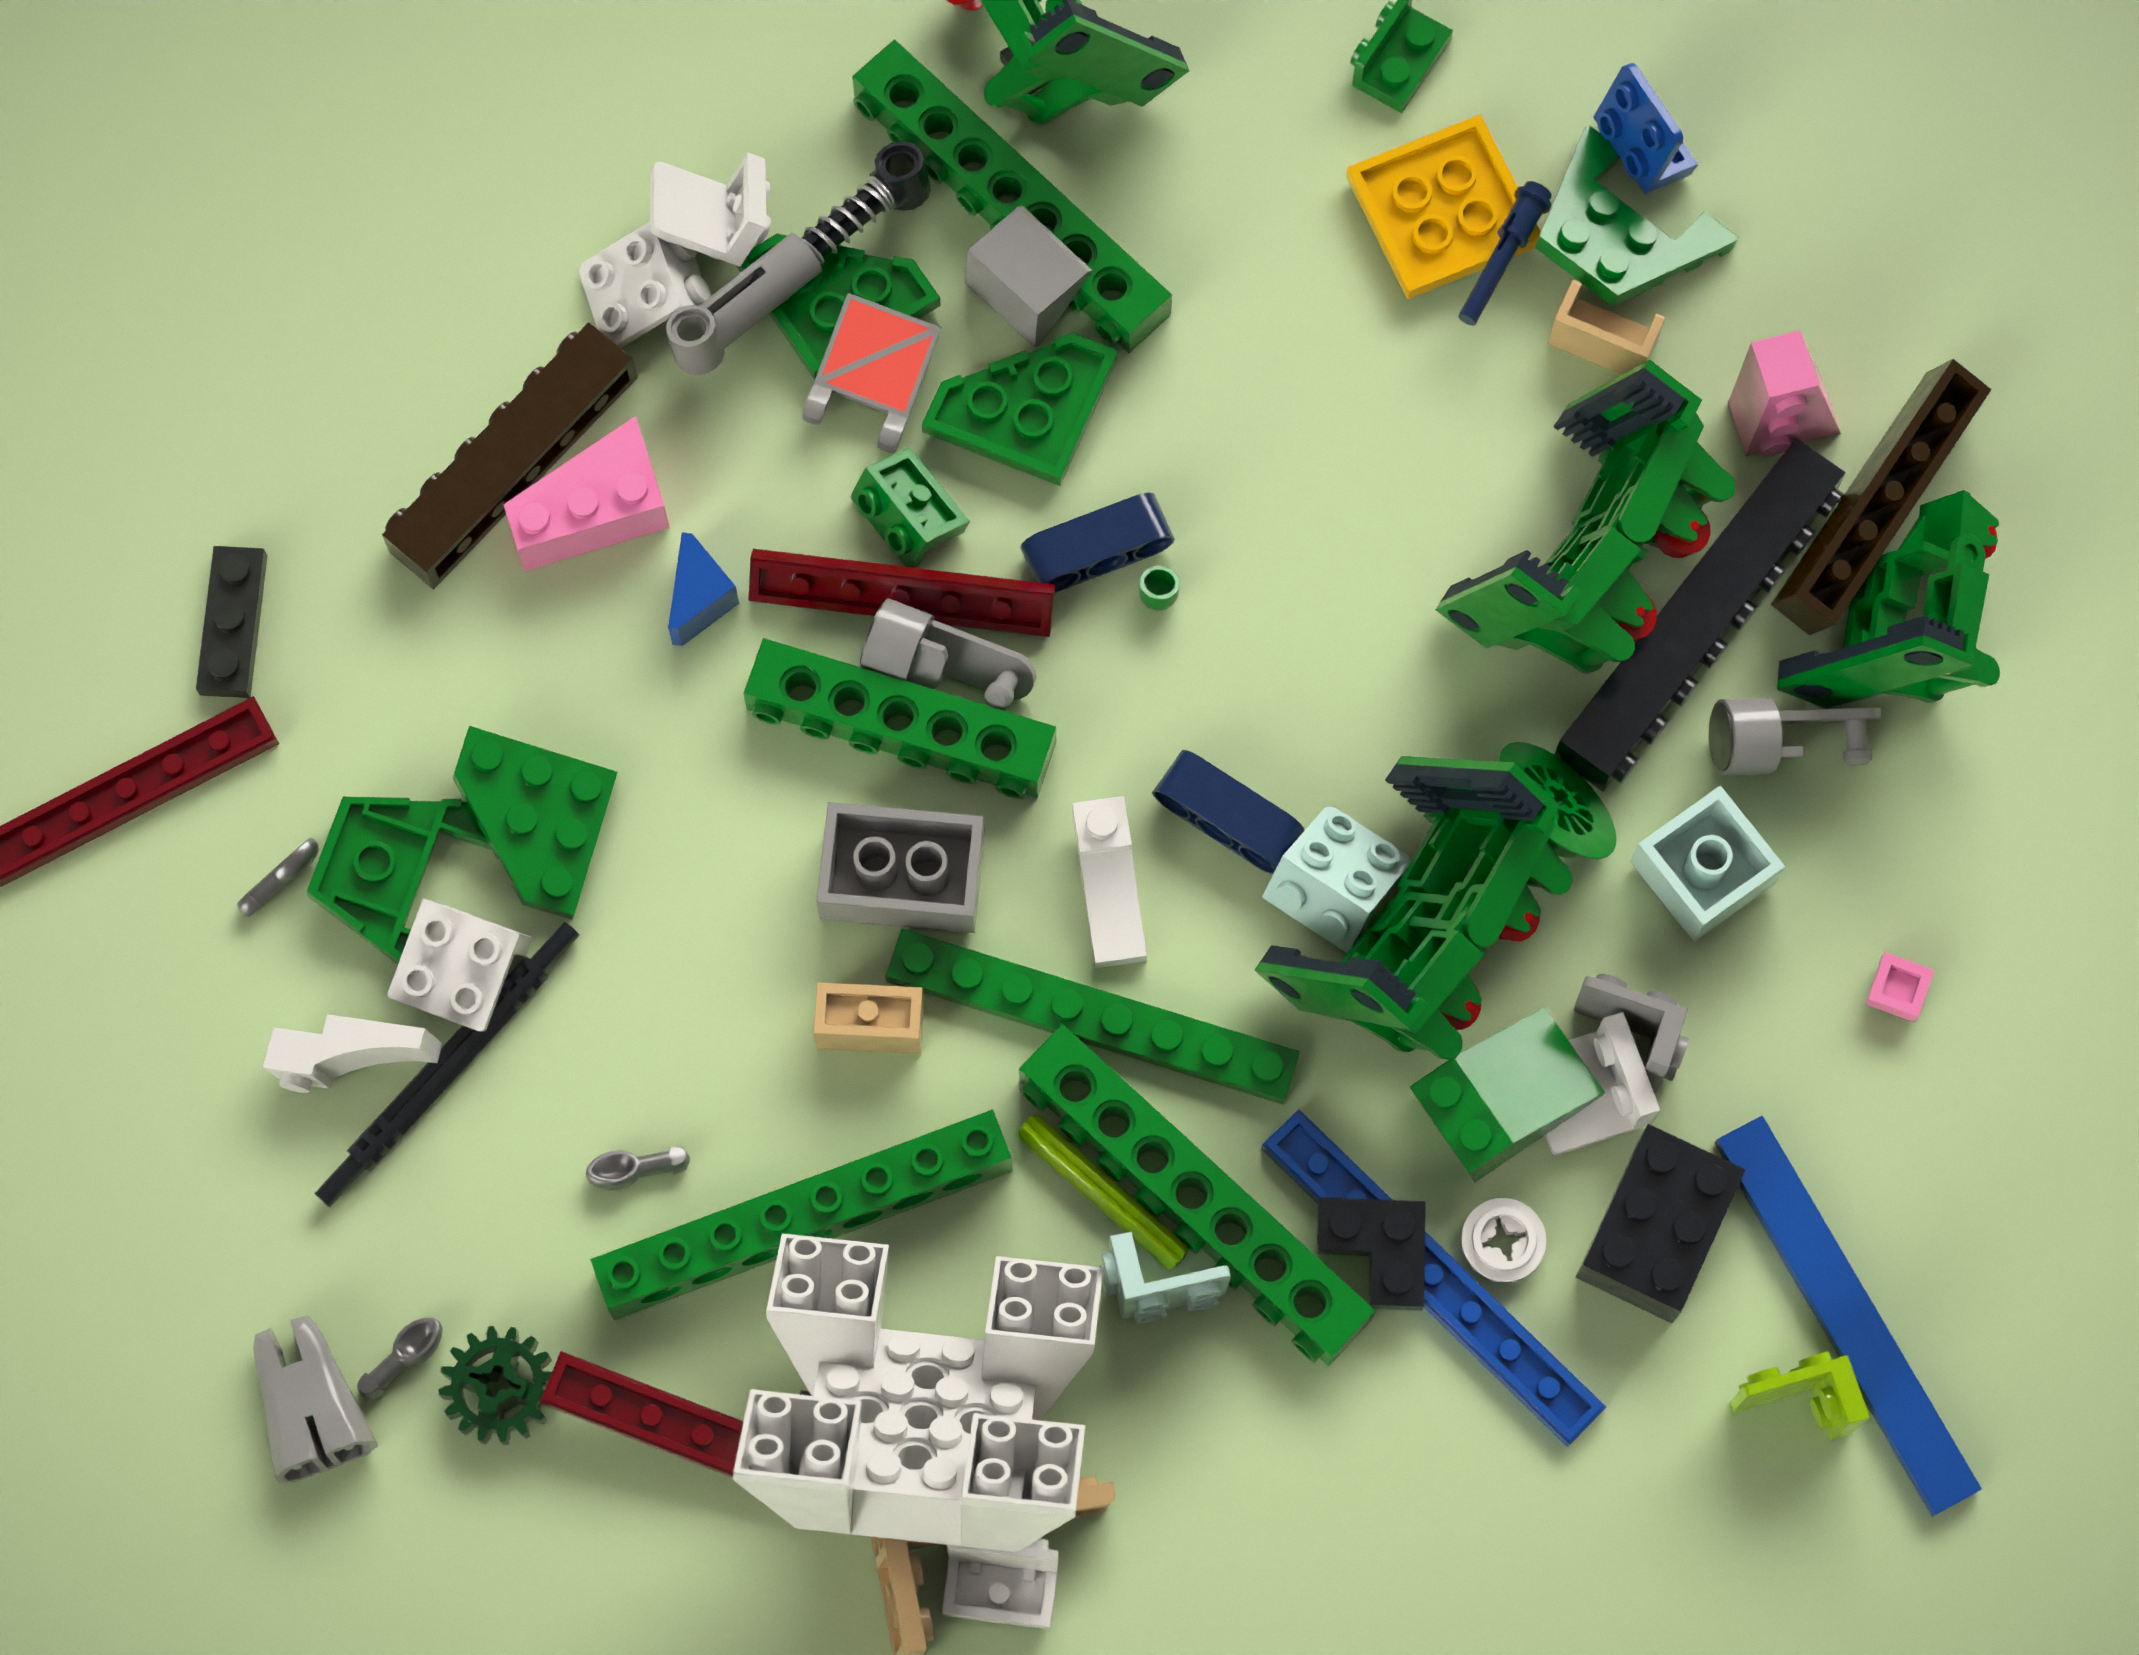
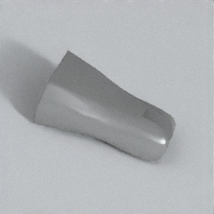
M308 1315L291 1320L295 1336L294 1340L302 1357V1360L286 1366L283 1350L272 1328L256 1334L254 1338L255 1366L264 1402L268 1439L276 1481L279 1483L298 1482L369 1455L378 1447L365 1416L343 1378L324 1335Z

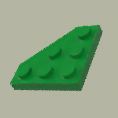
M775 234L763 241V243L753 247L740 267L736 265L740 273L788 235ZM839 245L837 246V254L830 252L823 257L824 264H820L822 272L770 312L769 315L815 380L847 293L917 319L940 307L941 300L914 259L894 256L893 260L866 255L865 250Z
M1072 332L1054 339V343L1030 353H1027L1026 350L992 362L988 364L987 369L961 378V375L944 380L940 383L921 424L922 432L1061 486L1117 362L1118 350Z
M469 726L453 775L455 784L462 796H465L474 812L482 833L496 858L501 861L522 905L572 920L618 772Z

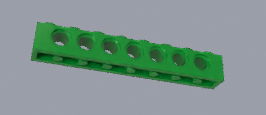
M894 39L852 76L853 102L859 112L870 121L876 118L888 129L887 134L892 142L904 141L918 146L923 153L928 176L938 184L945 182L956 193L955 196L959 204L970 215L976 216L979 214L990 224L991 230L1013 210L1023 206L1044 226L1052 228L1054 230L1052 233L1077 257L1083 258L1088 262L1087 266L1093 271L1068 306L1078 313L1083 310L1095 322L1096 330L1105 341L1111 345L1118 343L1130 353L1171 316L1172 294L899 42ZM903 99L915 102L914 105L906 108L894 105L897 101ZM934 131H945L950 134L944 139H933L928 136ZM970 162H977L984 166L978 171H968L962 168ZM1003 194H1013L1019 198L1012 203H1002L997 200ZM1106 290H1117L1124 296L1117 300H1107L1100 294Z
M1061 1024L1019 1068V1081L1023 1084L1019 1090L1023 1096L1040 1111L1047 1106L1061 1119L1058 1127L1076 1145L1081 1146L1086 1142L1100 1155L1096 1159L1097 1163L1111 1178L1119 1182L1124 1177L1139 1191L1135 1198L1150 1214L1158 1218L1163 1213L1177 1226L1174 1234L1187 1245L1189 1250L1197 1254L1202 1249L1216 1262L1213 1268L1228 1266L1231 1276L1228 1286L1236 1290L1241 1285L1256 1299L1252 1303L1254 1309L1271 1325L1276 1326L1281 1322L1295 1335L1291 1340L1293 1345L1310 1361L1315 1363L1320 1358L1325 1364L1330 1366L1372 1321L1375 1310L1066 1026ZM1080 1081L1089 1088L1090 1093L1084 1100L1073 1102L1064 1098L1060 1091L1066 1083ZM1109 1116H1117L1125 1120L1129 1128L1126 1133L1119 1137H1109L1100 1130L1099 1124ZM1154 1151L1165 1157L1167 1165L1160 1172L1149 1173L1139 1166L1137 1160L1142 1154ZM1195 1187L1203 1192L1206 1201L1199 1208L1188 1209L1178 1202L1176 1198L1177 1193L1183 1188ZM1223 1223H1235L1243 1229L1245 1238L1236 1245H1227L1217 1238L1215 1230ZM1265 1258L1274 1259L1282 1265L1284 1275L1276 1281H1265L1257 1275L1254 1268L1255 1264ZM1304 1294L1314 1295L1321 1301L1324 1311L1317 1317L1306 1318L1296 1311L1294 1301Z
M992 1109L590 1260L606 1306L615 1321L777 1260L782 1234L834 1239L1013 1172L1012 1157Z

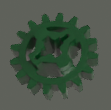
M489 1326L486 1333L487 1340L480 1342L473 1333H469L467 1340L470 1348L464 1352L456 1347L450 1350L457 1363L455 1367H441L440 1372L444 1377L451 1380V1385L444 1386L438 1389L442 1399L454 1401L444 1411L447 1417L451 1420L463 1416L458 1427L462 1434L466 1436L476 1427L478 1428L477 1437L480 1443L487 1444L492 1433H497L500 1442L503 1445H509L511 1431L517 1430L526 1439L530 1437V1431L527 1426L529 1421L533 1419L541 1424H545L547 1421L540 1411L542 1406L540 1401L552 1373L550 1371H543V1369L551 1363L552 1359L547 1352L533 1355L538 1346V1341L533 1336L528 1337L520 1344L519 1332L516 1328L510 1327L505 1338H500L495 1327ZM493 1353L492 1359L478 1367L472 1366L481 1357ZM519 1356L529 1364L533 1373L534 1383L519 1377L517 1373ZM501 1374H503L507 1382L515 1389H499L496 1397H494L489 1388L481 1382L487 1384L489 1381L498 1382ZM464 1389L477 1393L480 1399L477 1407L479 1410L478 1415L473 1413L467 1406L464 1398ZM519 1404L524 1405V1408L517 1414L503 1419L505 1412Z

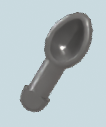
M312 837L308 838L248 891L237 903L240 913L250 917L292 880L302 874L316 858L319 851L318 842Z
M669 1147V1151L636 1156L631 1152L623 1150L609 1151L595 1158L587 1166L586 1178L591 1184L607 1190L624 1189L634 1184L641 1177L672 1171L673 1174L681 1173L688 1168L690 1156L682 1147Z
M430 1317L421 1318L406 1325L398 1333L393 1343L392 1353L369 1374L365 1372L359 1379L357 1388L360 1396L368 1400L379 1398L384 1394L383 1389L407 1367L417 1366L427 1361L438 1348L442 1338L443 1327L441 1322Z

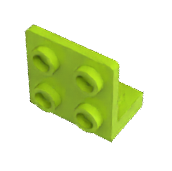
M1822 1352L1798 1361V1367L1783 1375H1780L1778 1367L1751 1374L1747 1377L1748 1382L1739 1386L1740 1391L1729 1402L1732 1413H1737L1813 1390L1815 1397L1810 1399V1406L1814 1420L1819 1429H1827L1831 1441L1851 1435L1870 1418L1848 1355L1832 1359L1829 1352Z

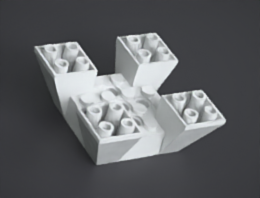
M782 1234L766 1318L811 1396L750 1389L733 1472V1480L797 1529L1009 1552L1020 1551L1075 1517L1085 1425L1040 1420L1094 1353L1103 1267L996 1256L985 1340L882 1329L889 1245Z

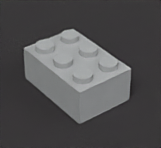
M828 802L816 901L820 919L975 933L985 837L984 816Z

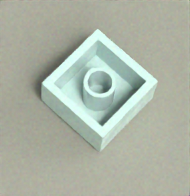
M1721 786L1638 843L1630 860L1693 942L1775 885L1785 868V865Z

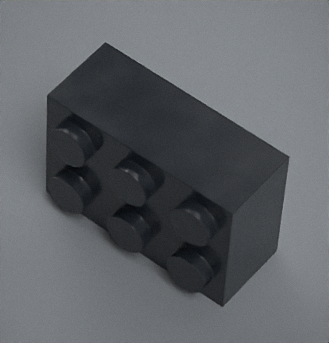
M1647 1124L1635 1146L1575 1278L1673 1323L1686 1303L1746 1169Z

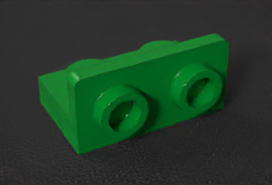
M1397 0L1396 3L1388 1L1377 18L1375 27L1378 30L1371 40L1363 38L1360 41L1350 61V64L1355 66L1352 86L1400 113H1403L1448 46L1453 34L1452 29L1412 8L1413 0Z
M910 447L865 467L851 493V499L860 514L868 519L885 540L890 551L906 567H917L927 550L963 534L970 523V520Z

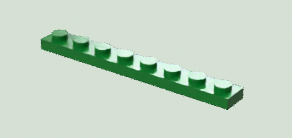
M901 929L885 975L886 982L903 987H922L925 994L1050 1033H1054L1063 1024L1083 1043L1283 1105L1300 1051L906 929Z

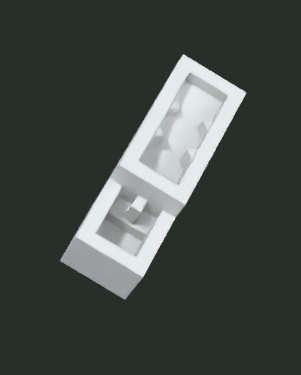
M1124 796L1072 803V817L1095 969L1147 961Z
M327 1014L322 1034L273 1027L263 1068L280 1080L278 1084L280 1087L294 1092L309 1093L311 1086L330 1089L334 1078L367 1066L391 1062L438 1063L442 1043L425 1028Z

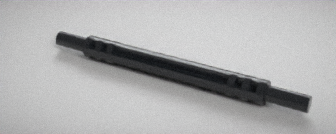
M564 922L531 958L525 956L505 978L485 1031H476L462 1025L442 1046L438 1063L428 1062L346 1150L350 1155L314 1193L324 1204L330 1208L365 1169L370 1172L498 1031L547 980L548 975L546 972L580 936L572 926Z

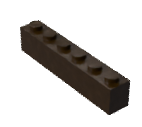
M589 322L578 333L574 331L568 334L560 343L557 355L545 367L539 366L528 375L523 384V390L510 403L508 401L503 402L494 410L490 416L489 425L476 438L470 437L460 445L455 453V460L442 473L436 472L425 481L421 487L420 496L407 509L401 508L390 517L385 526V532L382 534L389 553L434 590L506 515L503 504L538 482L638 378L633 358Z
M1951 359L1926 372L1771 603V606L1808 635L1834 626L1992 389L1955 359Z

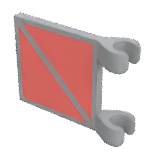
M847 293L820 368L803 408V420L819 425L824 417L831 394L834 393L887 413L888 415L879 436L878 448L894 453L902 437L941 327Z

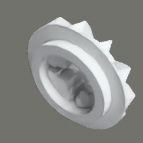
M1510 1198L1491 1199L1477 1206L1467 1217L1461 1231L1462 1253L1471 1265L1473 1272L1488 1278L1492 1283H1515L1533 1273L1542 1261L1546 1250V1232L1541 1219L1529 1206ZM1497 1220L1500 1228L1504 1229L1507 1236H1525L1512 1244L1509 1256L1510 1261H1507L1506 1255H1503L1498 1247L1491 1248L1488 1246L1483 1248V1245H1487L1488 1241L1494 1239Z

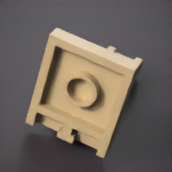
M1096 1476L1079 1478L1075 1517L1072 1519L1103 1513L1115 1499L1113 1482L1098 1484ZM872 1537L871 1540L893 1655H924L927 1647H929V1641L934 1640L933 1625L929 1608H919L918 1586L923 1585L919 1555L917 1552L909 1553L908 1550L937 1544Z

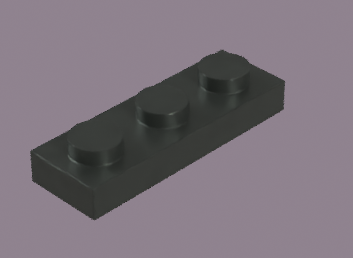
M213 547L196 690L200 696L251 698L268 557L264 548Z

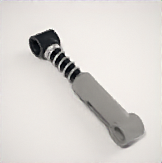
M899 141L883 147L875 159L876 170L870 173V177L864 185L857 187L855 196L846 195L841 207L832 206L830 216L818 217L817 226H807L804 229V236L802 238L794 233H790L699 306H684L676 310L667 321L666 333L676 363L681 370L688 374L701 375L716 369L723 360L724 349L820 274L822 272L820 264H824L823 257L830 252L837 254V246L844 241L850 243V236L856 231L863 233V226L869 221L876 223V215L881 211L890 212L892 208L908 211L923 205L928 199L931 189L923 153L918 146L910 142Z

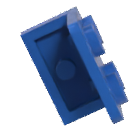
M1635 63L1622 66L1593 118L1601 135L1609 140L1623 161L1628 175L1635 179L1644 194H1647L1692 175L1698 163L1683 143L1681 129Z

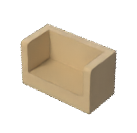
M1572 280L1554 319L1548 344L1619 374H1624L1649 360L1659 339L1666 317L1656 314L1649 328L1579 299L1578 296L1582 283Z
M817 982L813 1032L817 1049L921 1054L924 1017L922 987Z

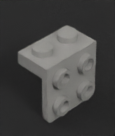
M1598 974L1596 978L1585 977L1573 1010L1578 1014L1602 1021L1605 1017L1624 1012L1631 1032L1652 1039L1644 1062V1068L1653 1092L1657 1093L1663 1079L1673 1081L1689 1038L1680 1035L1688 1009L1678 1006V1001L1665 993L1649 991L1645 995L1627 989L1626 982L1611 975Z

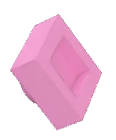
M1884 952L1880 958L1865 1005L1915 1022L1919 1017L1934 970Z

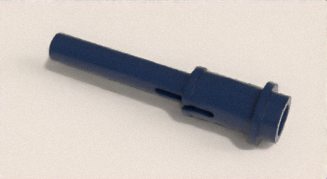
M1527 181L1524 186L1516 189L1514 193L1516 201L1497 232L1500 240L1458 315V318L1465 324L1476 325L1517 248L1526 247L1528 239L1541 215L1550 211L1552 194L1545 186L1534 181Z

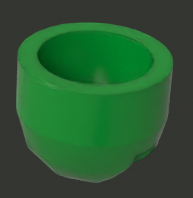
M1152 566L1146 569L1139 581L1141 601L1147 608L1156 611L1166 610L1174 605L1179 596L1180 579L1177 573L1166 566Z

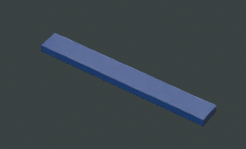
M1300 1109L1262 1144L1261 1150L1317 1204L1319 1197L1392 1200ZM1425 1232L1424 1308L1568 1448L1605 1410L1606 1406Z
M1763 1115L1718 1138L1714 1144L1722 1158L1746 1169L1739 1187L1838 1357L1848 1355L1866 1405L1931 1516L1933 1517L1981 1491L1982 1488Z

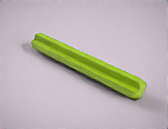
M1034 1114L1026 1120L1018 1131L1019 1138L1126 1233L1132 1232L1133 1239L1167 1269L1172 1270L1183 1261L1188 1253V1247L1043 1118Z

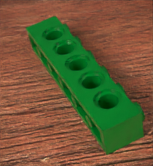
M765 638L761 642L743 692L747 710L752 711V716L762 722L779 725L782 720L800 726V730L811 737L827 740L831 735L848 740L852 748L863 753L877 754L880 750L898 756L897 759L907 766L917 769H926L927 765L946 770V774L956 781L975 784L976 780L995 785V789L999 793L1016 799H1023L1025 795L1038 798L1056 745V726ZM798 686H809L815 690L813 696L805 701H796L789 697V693ZM848 700L858 701L864 706L858 714L853 716H845L837 711L840 704ZM895 715H905L912 720L911 725L901 731L891 730L885 724ZM943 730H954L961 735L960 740L950 746L941 745L934 738ZM994 744L1003 745L1010 751L1006 758L998 761L988 759L983 755V752L987 747Z

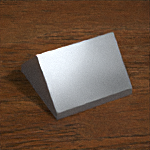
M1019 206L967 250L965 283L1033 347H1039L1093 270L1026 208Z

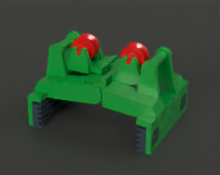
M1649 359L1570 402L1555 423L1554 428L1559 430L1565 427L1562 433L1565 437L1574 434L1571 439L1573 443L1582 440L1583 442L1579 447L1583 450L1591 447L1588 453L1590 456L1593 457L1601 453L1598 462L1602 464L1571 523L1573 527L1570 533L1562 540L1544 565L1537 567L1541 561L1537 557L1528 560L1532 553L1525 550L1508 558L1504 565L1473 580L1468 577L1451 585L1435 610L1486 649L1498 645L1518 650L1531 644L1570 664L1584 674L1598 671L1603 666V663L1607 661L1622 662L1629 659L1635 650L1634 641L1648 636L1654 629L1657 621V610L1653 601L1629 572L1632 564L1643 560L1649 552L1643 545L1648 544L1659 548L1664 554L1672 558H1684L1701 551L1707 545L1711 535L1709 520L1701 510L1703 505L1711 501L1718 503L1726 501L1735 492L1733 477L1721 468L1697 442L1704 428L1702 421L1696 413L1702 399Z
M1401 756L1385 781L1388 784H1394L1392 787L1394 790L1402 791L1400 795L1403 798H1409L1407 802L1411 805H1417L1415 809L1418 812H1425L1423 816L1432 825L1396 886L1400 890L1396 898L1391 899L1383 907L1340 962L1308 958L1300 955L1302 952L1298 949L1271 945L1254 971L1300 1011L1352 1021L1401 1052H1411L1415 1049L1430 1051L1440 1059L1451 1060L1456 1058L1462 1049V1037L1457 1030L1470 1027L1477 1020L1481 1011L1482 998L1480 992L1468 973L1487 952L1484 947L1494 944L1497 939L1516 942L1529 939L1536 932L1540 923L1541 910L1528 886L1541 887L1550 894L1561 895L1570 889L1573 876L1569 867L1561 861L1548 843L1555 828L1552 819L1560 805L1516 763ZM1470 864L1473 865V866L1471 867L1469 873L1467 874L1466 878H1465L1464 880H1462V879L1464 878V876H1465V874H1466V872H1467V870H1468Z

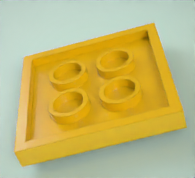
M1481 114L1351 165L1346 170V178L1407 300L1484 269L1500 240L1497 233L1498 229L1504 223L1516 201L1514 193L1518 188ZM1537 224L1528 239L1526 247H1518L1513 257L1535 249L1541 233Z

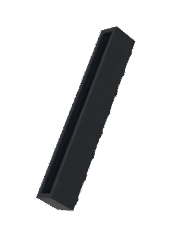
M1795 438L1659 612L1654 629L1648 636L1637 640L1633 655L1619 663L1562 736L1554 755L1566 762L1584 779L1602 792L1606 790L1613 779L1622 783L1639 760L1633 754L1640 744L1646 741L1652 745L1666 727L1669 720L1663 715L1673 702L1681 707L1698 685V681L1692 677L1703 664L1708 668H1712L1728 645L1722 639L1733 626L1740 631L1753 615L1757 605L1751 601L1761 588L1770 593L1787 569L1781 563L1789 552L1792 551L1798 556L1809 543L1815 533V530L1810 527L1819 514L1828 518L1844 496V493L1838 490L1846 472Z

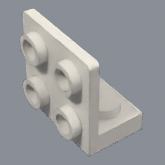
M423 898L389 987L388 997L483 1032L488 1027L514 954L525 957L533 937L439 902Z
M1624 1012L1603 1018L1596 1032L1569 1040L1605 1091V1095L1545 1135L1552 1154L1559 1155L1645 1127L1647 1124L1652 1125L1660 1111V1107Z

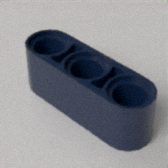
M1148 492L1132 496L1042 530L1027 538L1020 548L1034 581L1055 584L1056 593L1154 556L1169 548L1175 539L1155 494Z
M1182 750L1152 791L1155 799L1166 809L1249 863L1270 874H1274L1282 856L1305 831L1304 827L1286 811L1188 750Z

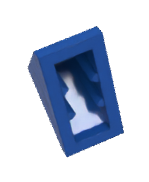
M684 532L681 535L668 624L672 644L680 646L686 644L739 604L735 584L692 533Z

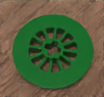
M1513 742L1502 749L1499 762L1516 763L1560 805L1552 819L1555 828L1548 840V843L1558 856L1564 858L1581 856L1590 859H1602L1613 853L1616 847V830L1612 818L1600 797L1578 772L1553 753L1530 743Z

